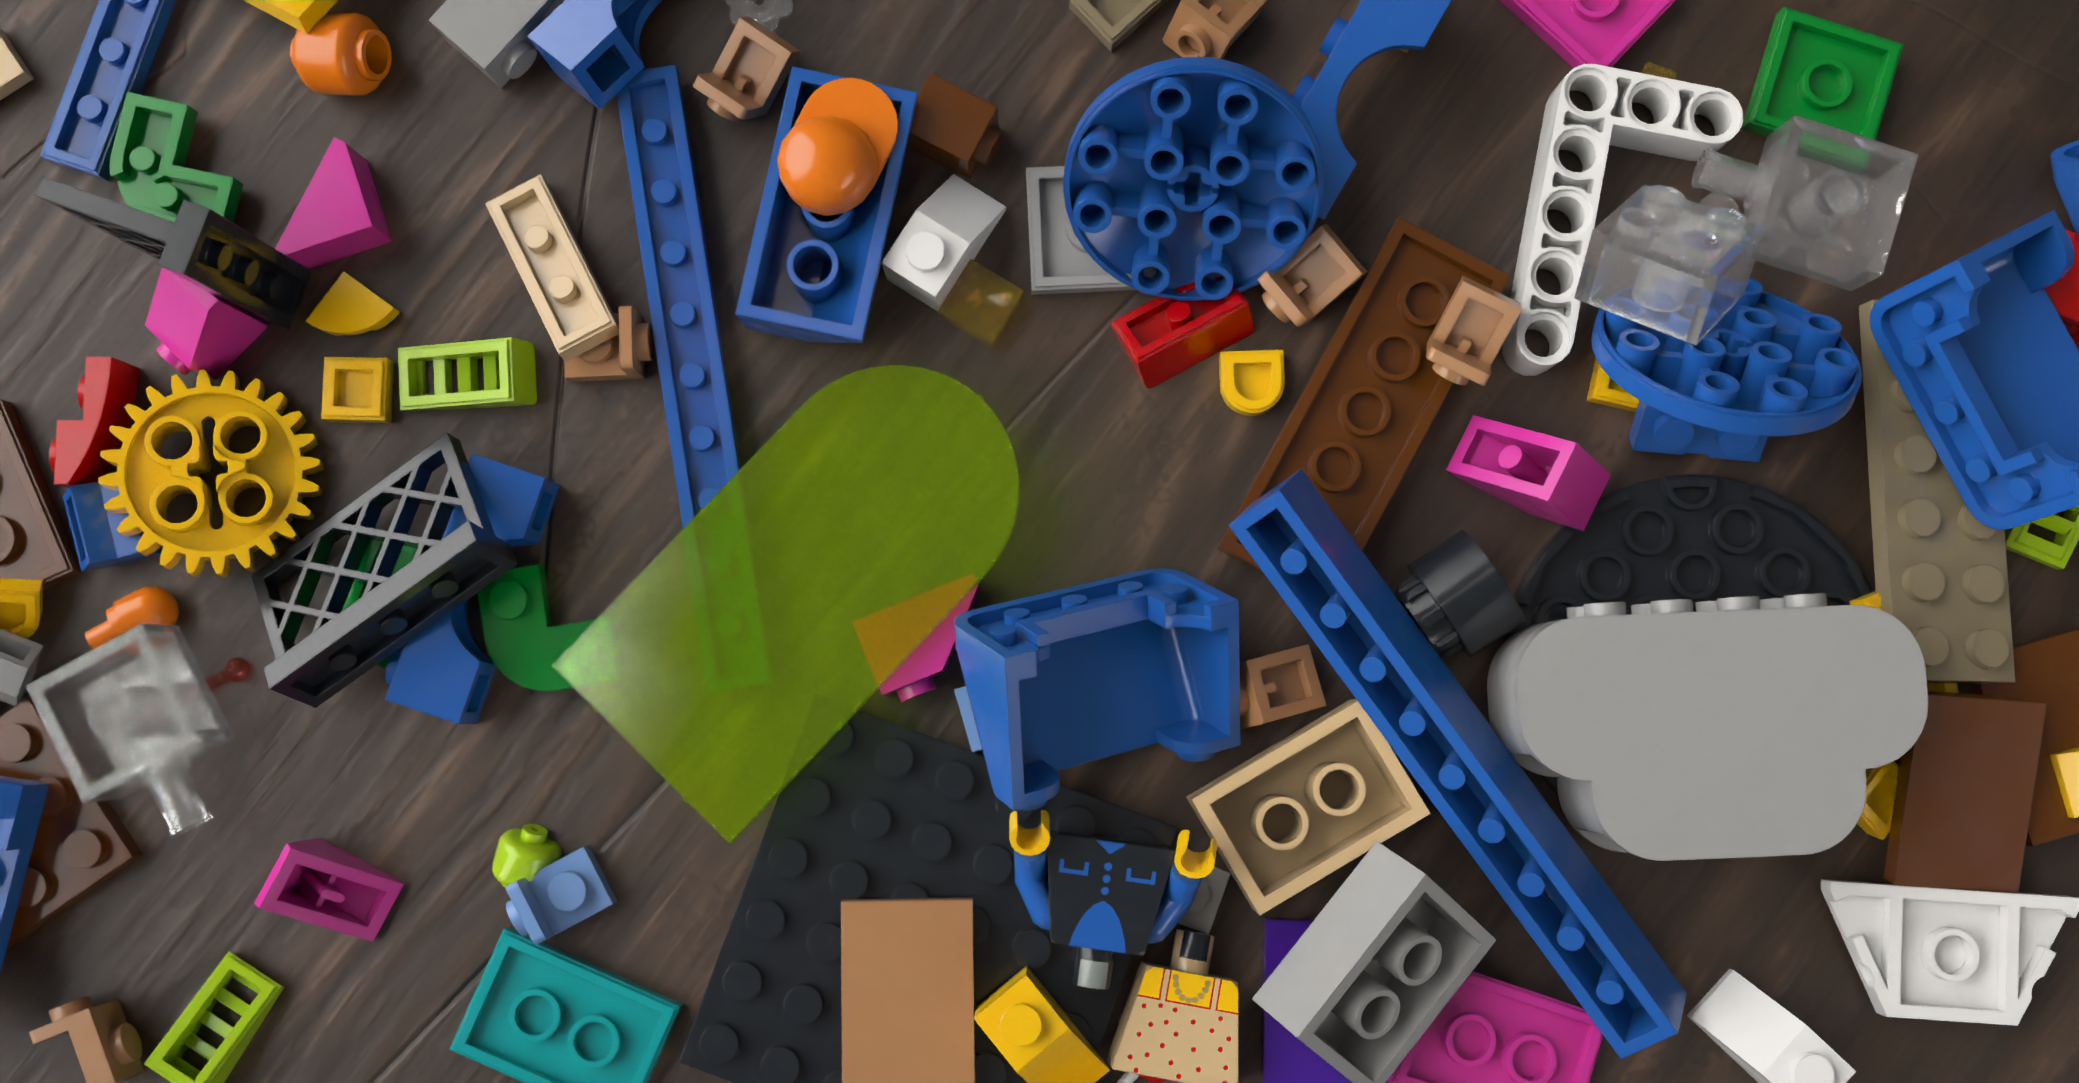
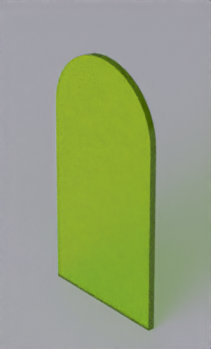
M908 365L877 366L853 372L831 382L810 397L552 666L592 705L594 712L601 714L681 795L685 803H689L728 843H733L986 576L1001 556L1015 525L1020 497L1018 465L1006 431L994 412L985 403L984 397L981 394H975L967 386L949 376L926 368Z

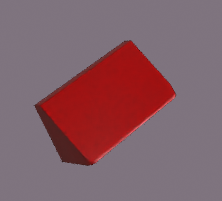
M1222 276L1215 277L1217 281L1222 278ZM1195 282L1180 286L1174 290L1180 294L1196 289ZM1234 283L1231 292L1219 300L1186 301L1157 297L1110 322L1114 333L1146 388H1153L1254 332L1255 327L1249 304L1240 291L1234 289L1236 287Z

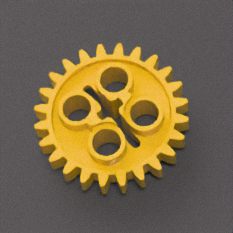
M205 369L199 370L196 387L188 388L177 374L171 376L173 394L164 397L158 390L149 386L146 388V392L152 404L151 407L146 411L132 404H127L124 407L129 416L135 421L131 429L122 426H111L109 428V431L123 442L121 449L104 450L100 453V457L110 464L117 466V472L98 478L99 484L107 489L120 492L119 495L104 504L105 510L111 514H129L117 527V531L125 537L144 532L136 546V550L144 556L154 553L163 546L160 555V565L169 570L174 568L183 556L186 557L187 573L194 577H199L206 561H211L212 567L221 578L227 577L230 569V560L236 558L249 572L255 571L253 553L261 549L273 559L278 557L279 552L273 540L279 535L288 540L298 542L300 537L290 523L293 518L313 520L315 515L301 503L303 497L322 496L323 492L319 485L306 480V475L324 470V465L320 459L304 457L303 455L317 446L318 441L314 434L295 435L306 422L302 413L296 411L281 417L288 403L284 394L278 392L264 402L265 386L261 380L255 378L244 391H241L239 378L234 371H228L221 385L215 386L211 376ZM207 419L215 421L213 434L214 457L228 471V473H222L216 477L218 501L223 513V526L220 529H213L211 524L214 510L213 491L199 477V474H206L211 469L209 449L204 437L203 427ZM245 426H253L260 429V441L253 450L243 454L230 451L228 446L229 439L234 431ZM179 431L191 433L192 446L187 454L174 460L163 458L161 452L162 444L169 435ZM252 487L261 488L265 491L266 501L260 512L249 517H241L235 514L234 501L240 492ZM184 493L196 495L198 504L193 517L185 522L170 523L166 515L167 506L170 501L177 495Z

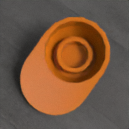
M857 78L836 79L814 91L805 103L793 128L782 140L777 157L780 180L794 202L808 212L829 216L846 213L865 200L874 188L897 140L898 120L896 110L889 97L871 82Z

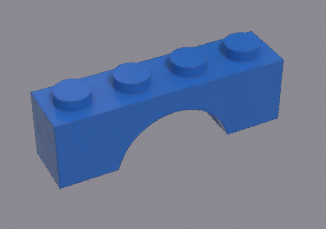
M565 0L527 37L555 74L600 110L645 67L639 49L640 34L648 16L662 0Z
M1361 0L1349 22L1338 16L1319 49V52L1328 56L1327 61L1316 80L1305 74L1292 96L1307 115L1319 142L1323 162L1324 188L1318 217L1323 220L1357 164L1344 146L1337 124L1338 101L1346 81L1363 62L1382 52L1397 49L1422 51L1451 0Z
M472 454L468 464L495 535L509 543L511 548L540 544L560 485L545 477ZM453 509L443 538L467 522L464 511ZM468 600L392 654L385 672V682L390 685L385 700L456 724H477L496 666L473 636L468 620Z

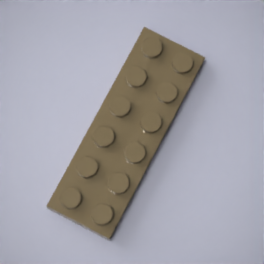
M1872 299L1859 306L1875 590L1881 596L1882 606L1880 608L1901 621L1915 637L1924 657L1927 683L1995 685L2014 683L2015 670L2005 529L1996 530L1986 527L1976 520L1968 510L1874 339L1870 328V313L1874 304L1879 300Z

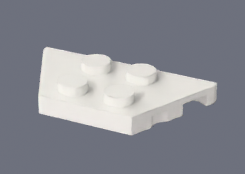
M1821 879V891L1877 1014L1886 1017L2018 1026L2032 1000L2033 985L2039 978L2045 976L2056 955L2055 952L2050 950L2052 943L2066 917L2076 918L2079 912V898L2072 896L1899 886L1887 883Z

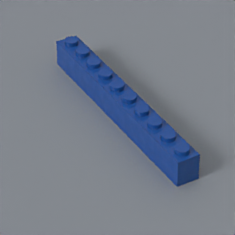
M1300 469L1251 503L1229 524V527L1618 1056L1623 1059L1677 1034L1686 1000V991L1304 471Z

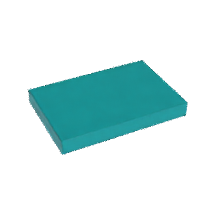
M507 927L503 929L449 1050L523 1083H649L684 1004L546 942L535 945L529 935L523 937L516 929Z

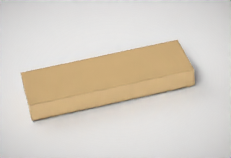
M541 174L485 203L558 354L565 362L619 334V324L548 183Z

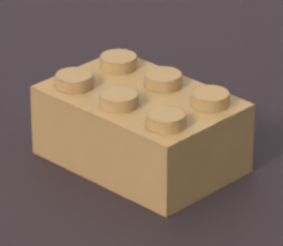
M1357 699L1346 701L1186 796L1210 839L1214 838L1217 840V851L1250 907L1258 915H1262L1369 851L1376 841L1382 843L1431 814L1389 743Z

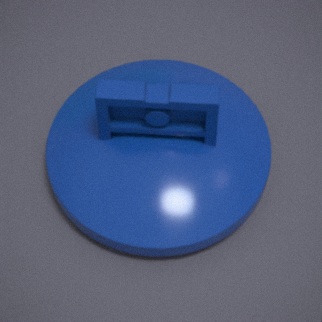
M1185 57L1156 62L1139 68L1110 85L1094 100L1078 122L1068 146L1063 176L1065 207L1070 224L1076 237L1091 258L1114 278L1141 293L1186 301L1222 299L1231 292L1233 283L1236 286L1234 289L1242 292L1260 284L1257 279L1265 271L1271 269V272L1276 273L1297 254L1309 237L1319 215L1324 188L1323 162L1318 139L1307 115L1293 97L1272 79L1256 70L1231 61L1209 57ZM1155 267L1156 274L1151 278L1146 277L1143 274V269ZM1125 273H1132V278ZM1222 276V278L1219 281L1215 279V277ZM1195 282L1196 289L1180 294L1174 290L1180 286Z
M1680 269L1665 270L1659 279L1630 285L1607 298L1599 308L1592 330V349L1603 370L1621 388L1639 399L1629 433L1630 443L1634 451L1677 455L1695 453L1708 455L1709 458L1759 462L1768 436H1790L1817 431L1828 427L1845 416L1851 409L1862 378L1858 357L1840 334L1842 325L1836 319L1824 314L1812 313L1782 297L1765 292L1760 282L1743 275H1730L1724 281L1698 278L1694 274ZM1698 289L1718 292L1719 294H1698L1697 291Z

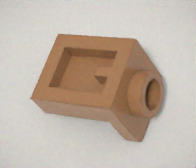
M1181 0L1165 32L1163 42L1182 58L1209 57L1223 60L1228 48L1261 14L1268 0Z
M619 306V313H613L619 324V334L567 362L564 360L565 378L570 382L645 379V361H652L655 351L651 323H644V317L633 306Z
M1309 644L1240 662V729L1265 724L1326 706Z

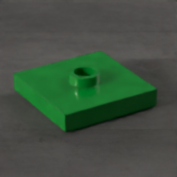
M1783 7L1775 16L1741 129L1861 167L1870 160L1904 44Z

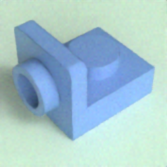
M589 845L544 867L530 882L526 878H522L506 886V891L511 899L506 902L508 916L517 932L523 937L529 935L535 945L554 937L618 902Z

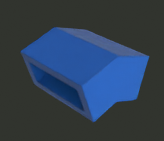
M99 482L70 486L63 495L81 572L125 565L160 555V548L148 556H144L136 550L138 541L144 532L125 537L117 531V527L129 514H111L105 510L104 504L119 495L120 492L107 489L99 484Z

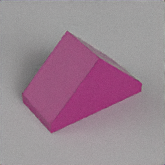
M335 137L275 247L277 251L307 269L392 242L367 160L347 143Z
M321 838L286 843L254 904L262 910L373 942L404 884L396 877Z

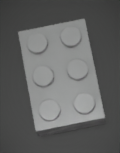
M1376 841L1252 1000L1352 1083H1385L1495 943L1496 939L1427 874Z

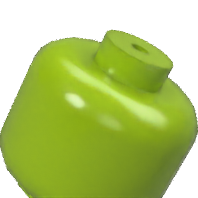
M525 824L522 830L510 829L500 837L493 860L492 871L494 877L505 888L507 885L522 878H526L528 882L532 881L541 869L561 859L562 850L560 845L547 838L548 830L543 826Z

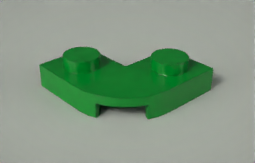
M127 92L111 151L110 176L118 181L121 195L129 207L175 222L182 202L186 200L209 208L234 223L243 183L234 177L184 167L198 111L188 104Z
M537 564L512 568L478 592L483 635L488 654L498 670L512 682L537 691H563L624 681L616 618L608 617L553 626L545 566Z

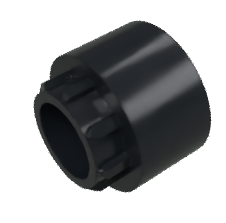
M1462 529L1408 564L1407 569L1411 577L1399 584L1395 592L1398 601L1440 658H1449L1461 649L1468 657H1472L1525 622L1524 614L1505 581L1481 548Z

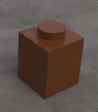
M929 73L918 94L907 147L970 179L978 163L984 166L989 165L1001 143L1003 132L997 129L999 126L997 107Z

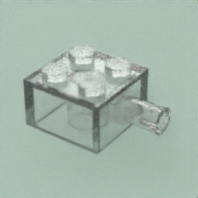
M1794 115L1766 138L1759 165L1715 152L1711 148H1706L1694 169L1691 186L1743 201L1745 211L1732 250L1733 254L1853 291L1882 276L1919 154Z
M1644 184L1592 230L1574 298L1697 345L1744 295L1766 227L1747 221V218L1739 212L1737 203L1725 193L1716 192L1709 194L1698 204L1685 199L1683 193L1674 188Z
M140 624L25 686L82 803L121 799L141 788L148 787L169 829L170 837H177L190 832L213 818L211 813L207 811L187 768L191 766V761L234 739V736L178 625Z

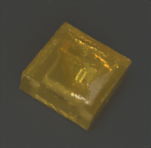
M970 259L938 310V315L992 348L1022 300L1024 290Z

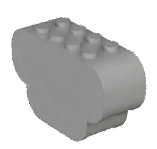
M1826 593L1783 596L1784 598L1759 600V596L1718 598L1717 601L1695 602L1696 612H1693L1692 599L1651 601L1650 604L1631 605V614L1626 615L1625 602L1584 604L1581 607L1566 608L1567 619L1535 624L1523 628L1510 636L1500 646L1490 664L1487 678L1489 722L1492 729L1521 768L1534 774L1557 777L1558 797L1566 819L1580 836L1598 847L1616 852H1628L1641 858L1656 861L1807 855L1822 852L1842 841L1856 826L1866 801L1865 769L1881 767L1899 759L1918 740L1928 713L1926 667L1918 642L1910 630L1897 618L1885 611L1870 606H1827Z

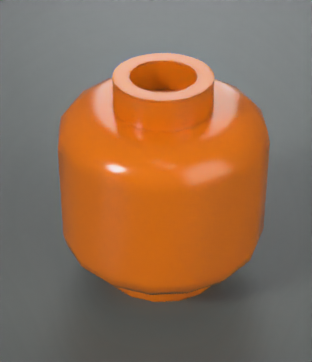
M327 12L312 27L308 34L297 29L290 45L291 61L302 82L313 92L324 95H367L375 91L387 76L392 62V53L387 37L368 16L354 12Z

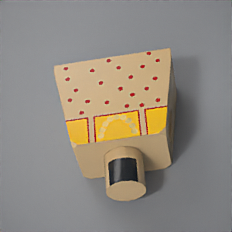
M1176 929L1170 966L1141 961L1108 1052L1107 1062L1112 1069L1183 1083H1238V982L1228 977L1208 974L1215 936Z

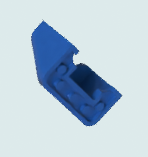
M2055 210L1882 297L1874 304L1870 313V328L1874 339L1968 510L1976 520L1986 527L1996 530L2011 529L2079 506V350L2044 289L2067 275L2074 263V248L2071 239Z
M1165 568L1140 570L973 609L955 618L956 651L993 793L1012 810L1030 811L1045 806L1047 800L1059 793L1060 774L1057 771L1156 743L1176 752L1180 759L1191 762L1209 760L1215 756V752L1241 745L1239 600L1184 572Z

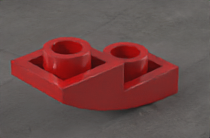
M86 357L85 375L80 378L77 389L79 405L83 410V420H57L56 438L53 439L49 448V463L54 473L55 485L69 488L73 485L99 482L98 478L110 473L113 465L100 457V453L104 450L121 449L123 442L116 438L109 431V428L111 426L129 428L132 418L124 407L127 404L135 405L138 392L139 367L113 357Z

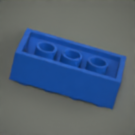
M792 66L735 315L747 330L805 342L863 343L917 104V92L872 83L889 97L896 110L898 120L896 143L874 188L865 200L846 213L824 216L806 211L791 199L780 180L777 157L782 140L793 128L805 103L814 91L830 81L847 77Z

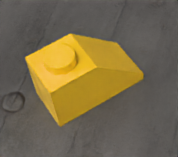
M1027 965L976 1007L974 1020L1013 1069L1027 1083H1095L1110 1071L1107 1064Z

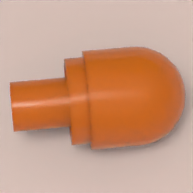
M158 586L141 587L114 601L113 606L106 609L108 620L84 633L85 638L97 654L120 642H123L129 648L135 645L142 646L166 633L175 625L179 615V606L175 597L168 590Z

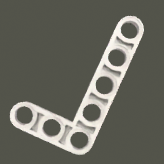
M1582 64L1573 68L1550 94L1545 106L1510 296L1511 299L1521 303L1522 310L1502 345L1504 360L1514 372L1524 376L1539 375L1555 366L1570 353L1575 337L1609 145L1688 161H1701L1709 158L1740 131L1743 123L1742 107L1730 92L1720 88L1598 64ZM1569 91L1585 93L1592 102L1593 111L1578 109L1572 103ZM1632 103H1641L1648 107L1654 117V124L1640 121L1633 113ZM1694 115L1704 116L1711 121L1715 136L1702 133L1694 122ZM1558 150H1568L1575 153L1582 163V172L1567 170L1558 158ZM1556 209L1563 212L1570 220L1571 233H1560L1553 229L1547 219V210ZM1537 269H1546L1557 276L1560 282L1559 295H1550L1538 286L1536 281ZM1527 329L1537 330L1547 338L1549 342L1547 357L1537 356L1527 348L1525 344V332Z

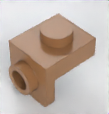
M750 16L741 17L712 72L698 74L693 87L708 97L707 105L714 112L731 121L738 122L741 119L747 120L767 115L800 50Z
M1325 224L1321 225L1307 238L1297 254L1276 273L1271 272V269H1269L1257 280L1266 290L1262 294V299L1270 311L1282 322L1287 323L1291 320L1297 327H1300L1318 316L1366 274L1367 270L1331 228Z
M1462 276L1427 342L1426 358L1434 362L1432 369L1443 378L1459 385L1466 386L1469 380L1485 386L1491 376V364L1522 310L1521 303Z
M90 996L71 1001L48 1011L52 1023L29 1032L33 1045L69 1033L86 1083H117L144 1072L140 1060L142 1056L141 1039L136 1029L127 1023L119 999L93 1006Z

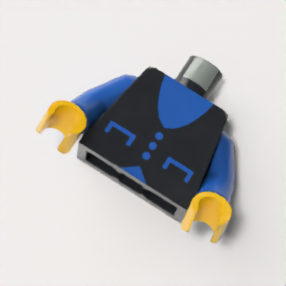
M1041 810V824L1034 829H1024L1019 826L1017 811L1010 813L1009 840L1014 849L1015 884L1034 924L1042 929L1050 930L1051 943L1076 947L1071 983L1093 989L1111 988L1115 952L1144 955L1147 944H1154L1166 938L1191 907L1202 879L1214 869L1217 840L1212 838L1210 847L1206 851L1193 852L1187 848L1190 831L1182 830L1178 835L1175 860L1173 862L1174 850L1170 846L1050 830V817L1045 810Z

